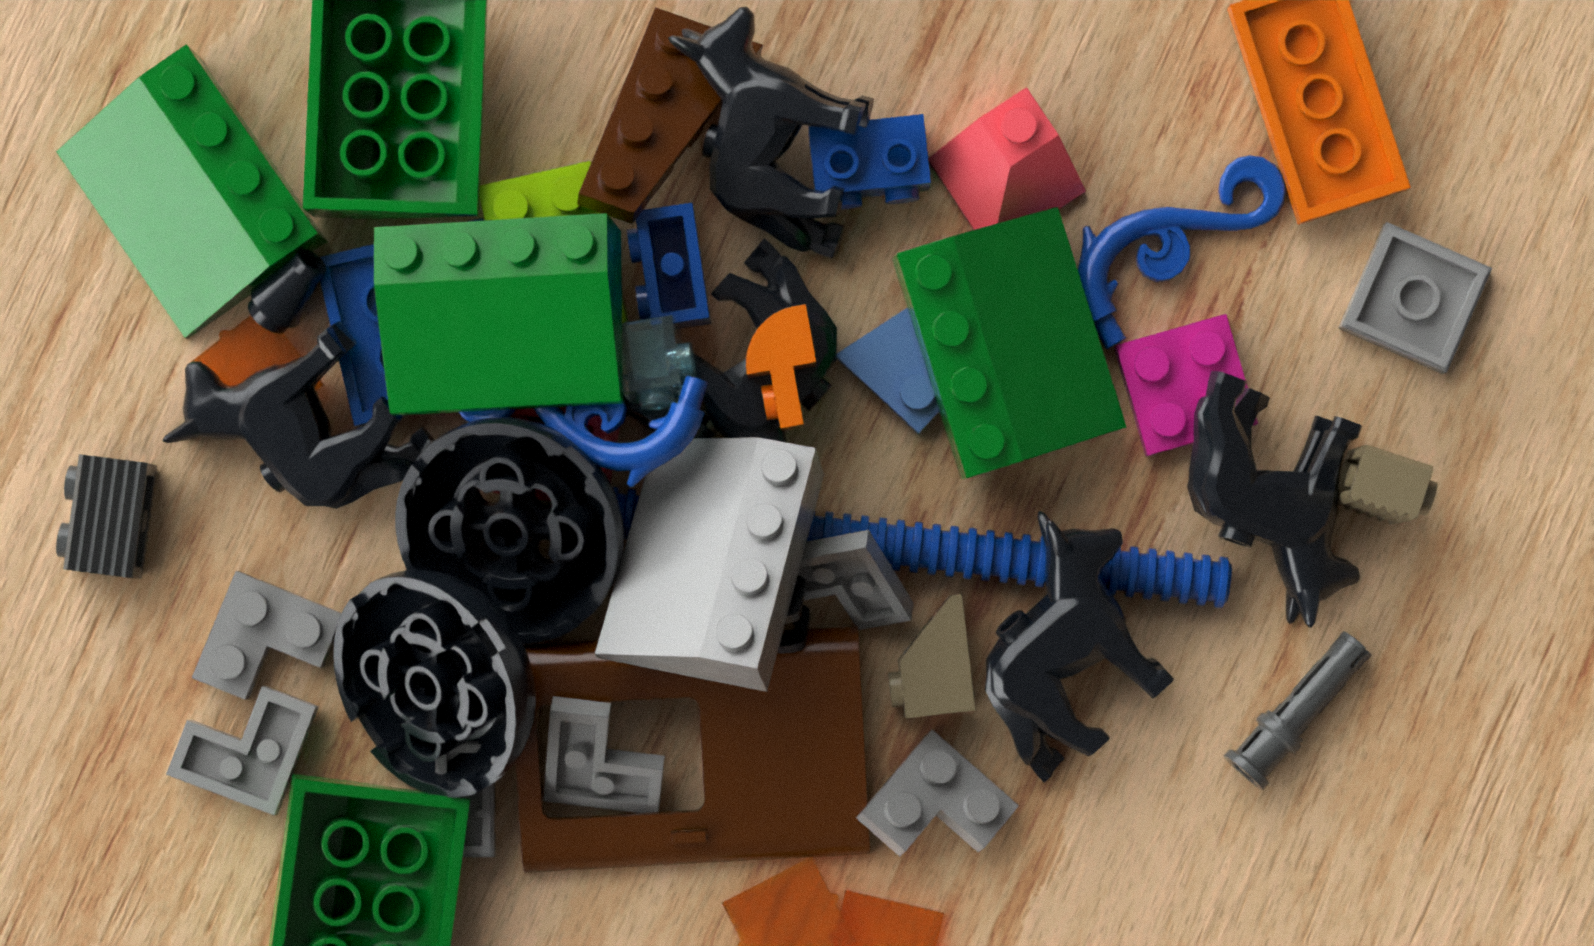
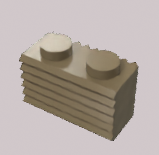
M1369 445L1348 450L1340 471L1338 506L1344 505L1346 510L1355 509L1357 514L1365 512L1368 517L1377 516L1379 521L1387 519L1389 524L1411 521L1417 518L1419 514L1427 516L1434 502L1438 485L1437 482L1430 480L1433 466Z

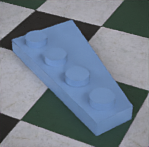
M907 308L837 353L836 359L917 434L939 412Z

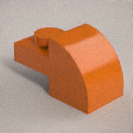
M806 304L785 308L767 318L754 333L746 355V374L748 378L771 374L772 384L761 386L767 421L779 419L781 431L804 427L794 370L816 366Z

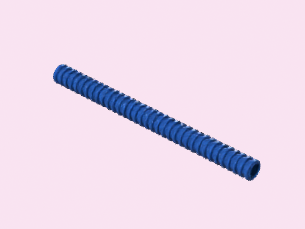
M613 487L622 513L624 540H627L639 495H637L636 489H628L627 494L619 493L618 487ZM815 511L807 538L808 542L869 530L894 571H899L901 566H909V572L917 573L918 568H926L929 575H935L936 570H944L946 577H953L954 572H961L964 579H971L972 574L981 575L982 581H989L990 576L999 577L1000 583H1007L1009 578L1017 579V585H1025L1027 580L1034 581L1035 587H1043L1046 582V546L1042 536L1039 541H1032L1030 534H1023L1021 539H1014L1012 532H1005L1003 537H997L994 530H987L986 535H979L976 528H969L968 533L959 532L958 526H951L950 531L941 530V524H933L932 529L923 528V522H915L914 527L905 526V520L898 519L896 525L887 524V518L880 517L878 523L869 522V516L862 515L861 520L857 521L851 520V514L844 513L843 519L833 518L834 513L829 511L825 512V517L815 516ZM1131 546L1129 551H1121L1120 547L1114 558L1102 569L1100 578L1113 596L1118 590L1124 591V596L1132 598L1134 593H1142V598L1146 600H1151L1152 595H1160V601L1169 602L1170 597H1177L1178 603L1187 604L1189 599H1195L1196 605L1205 606L1207 601H1213L1214 607L1223 608L1229 598L1232 566L1229 563L1228 557H1219L1218 562L1211 561L1210 555H1201L1200 560L1193 559L1192 553L1185 552L1182 558L1175 557L1174 551L1167 550L1163 556L1157 555L1156 549L1149 548L1145 554L1139 553L1138 547Z

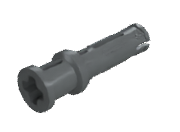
M1343 631L1323 657L1315 663L1292 689L1293 691L1273 712L1267 710L1265 713H1261L1256 718L1258 726L1236 751L1229 749L1224 754V758L1248 781L1259 789L1264 790L1269 784L1267 776L1289 752L1296 753L1301 748L1300 743L1303 741L1300 737L1301 734L1345 686L1352 675L1372 656L1371 653L1357 639Z

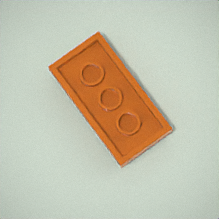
M1243 0L1229 5L1227 11L1280 172L1284 179L1297 224L1301 225L1410 189L1411 186L1349 0Z

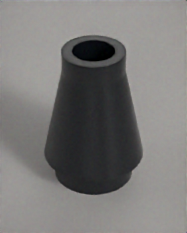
M299 249L289 261L251 290L252 299L248 303V310L253 319L263 328L274 333H284L288 328L296 327L320 278L327 270L323 260L308 249Z

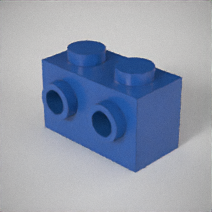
M924 114L872 119L866 128L858 126L855 136L826 128L808 126L814 190L826 191L833 186L844 188L841 210L861 207L862 198L885 195L886 204H900L920 200V191H929L931 179Z
M693 203L643 210L636 219L637 228L627 229L631 262H642L645 285L635 286L640 320L651 319V326L654 332L711 324Z

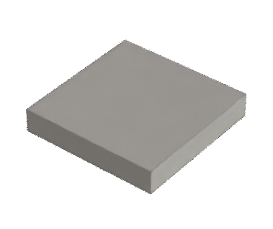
M1386 222L1382 226L1338 328L1436 372L1445 374L1454 358L1492 268Z

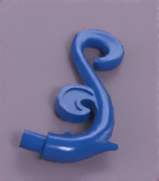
M1248 155L1239 157L1226 166L1218 187L1219 200L1222 204L1230 206L1234 203L1233 192L1236 186L1242 182H1253L1262 191L1264 198L1262 204L1257 210L1248 214H1229L1196 209L1162 207L1146 209L1124 216L1105 227L1097 237L1090 226L1083 228V245L1078 272L1098 336L1106 349L1126 339L1113 316V313L1117 310L1111 300L1118 282L1114 279L1107 283L1110 266L1123 248L1144 236L1153 235L1159 237L1162 242V249L1158 252L1150 250L1146 243L1139 246L1136 255V266L1143 277L1154 282L1170 281L1183 271L1190 258V245L1182 230H1247L1266 224L1279 214L1285 202L1286 186L1283 176L1275 164L1264 157Z
M686 376L678 403L671 402L669 412L665 417L652 420L649 423V427L656 429V431L642 440L629 443L603 440L594 436L587 428L589 420L596 415L602 419L601 430L607 434L616 431L624 423L627 413L624 398L623 404L567 406L565 413L559 407L533 409L545 425L560 432L575 443L597 466L614 471H630L627 485L634 487L645 475L681 454L691 443L705 412L700 410L708 382ZM517 409L459 412V414L466 421L472 422L491 417H511Z

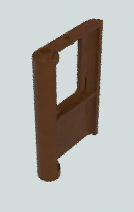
M858 626L809 629L806 646L803 650L786 654L777 653L767 692L597 658L595 651L598 640L523 644L531 663L536 689V708L532 731L527 745L516 761L524 873L870 854L869 829L856 819L868 804ZM783 630L782 634L789 633L792 630ZM553 696L597 702L686 697L694 699L698 703L700 714L704 783L703 805L696 810L556 818L548 816L544 812L542 801L538 710L542 706L551 705ZM706 829V830H696V831H677V832H672V831H674V830Z

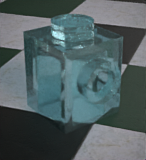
M672 315L622 323L623 394L632 405L640 404V409L658 410L670 407L671 402H675V398L680 396L685 377H696L695 359L691 343H682L680 327Z

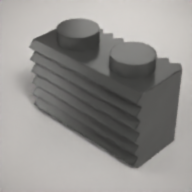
M79 454L78 465L69 466L64 484L65 499L73 500L70 522L60 525L56 542L57 556L64 558V570L142 579L157 465Z

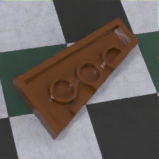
M655 7L579 191L577 205L599 213H607L610 217L633 224L673 172L674 165L688 147L691 148L702 134L705 124L718 107H722L723 101L707 82L696 62L676 49L669 42L668 37L672 35L683 37L681 31L686 28L703 34L711 26ZM752 41L755 53L761 56L763 45Z

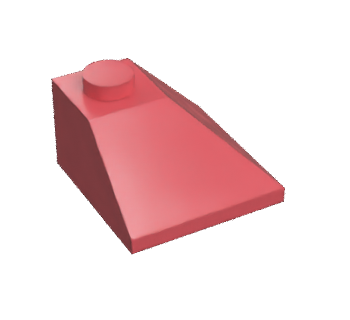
M1027 87L978 118L928 158L929 164L973 230L1058 207L1060 210L1086 192L1058 133Z

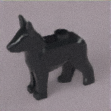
M747 6L740 7L725 21L707 29L703 34L686 28L681 31L683 37L669 36V42L676 49L696 62L707 82L723 101L718 125H710L702 149L703 157L711 159L710 190L728 212L766 231L789 248L801 252L812 250L833 259L840 249L844 225L835 222L825 224L814 218L837 217L841 213L844 188L833 186L826 191L809 189L783 171L776 161L791 147L802 125L826 128L855 136L858 126L865 128L868 126L874 98L864 95L855 100L839 98L817 88L790 68L765 60L756 54L752 43L755 33L754 13Z
M764 238L744 264L752 271L761 273L768 282L767 287L729 273L712 291L711 295L717 301H733L744 308L756 329L774 313L788 307L806 304L816 366L794 370L800 405H803L810 411L832 386L824 378L836 361L837 327L825 309L810 294L795 265L788 257L781 256L773 245ZM671 337L654 356L655 362L664 370L674 369L683 377L691 376L708 382L703 398L706 413L714 428L724 438L760 437L787 442L785 431L780 429L779 419L767 421L761 386L772 384L771 374L748 378L746 374V359L722 372L696 355L674 337Z
M340 321L334 323L317 336V345L308 354L286 364H274L260 369L234 386L225 384L215 371L201 361L188 363L185 368L186 391L183 403L185 422L163 438L165 443L185 441L197 437L221 440L245 439L264 462L260 465L261 474L274 490L278 492L288 491L305 506H326L335 509L350 504L375 489L403 481L411 465L435 440L426 428L421 427L412 434L409 442L402 446L388 444L403 416L391 415L388 400L383 396L374 402L372 418L363 427L334 436L331 435L328 416L314 387L357 344L354 337Z
M1211 371L1206 395L1199 399L1194 412V442L1187 484L1194 511L1211 523L1220 526L1221 529L1218 537L1223 540L1245 547H1252L1254 539L1271 545L1279 573L1286 587V620L1289 624L1294 623L1301 612L1305 624L1311 628L1315 624L1320 601L1327 599L1340 589L1356 584L1360 580L1359 569L1346 559L1333 554L1331 538L1338 515L1339 477L1343 455L1350 441L1359 437L1362 425L1338 416H1334L1333 421L1315 416L1305 447L1294 471L1257 470L1251 449L1252 426L1257 414L1267 407L1270 397L1251 388H1245V380L1224 372Z
M1039 511L1037 518L1046 546L1045 576L1047 595L1026 614L1022 610H1018L1009 615L998 627L996 634L999 640L986 658L985 692L993 708L1008 727L1017 753L1024 763L1030 765L1036 775L1045 783L1052 776L1053 771L1065 759L1056 748L1049 747L1046 742V735L1087 756L1093 755L1110 739L1109 735L1102 728L1087 727L1075 717L1060 679L1074 676L1106 658L1129 676L1153 699L1169 686L1174 678L1155 658L1146 659L1140 653L1126 627V618L1118 601L1100 578L1104 566L1114 558L1123 544L1121 532L1115 528L1101 530L1073 528L1061 531L1054 521H1051L1044 512Z

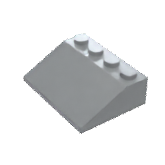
M760 437L693 439L681 454L645 475L621 565L596 647V657L767 692L824 478L816 448Z

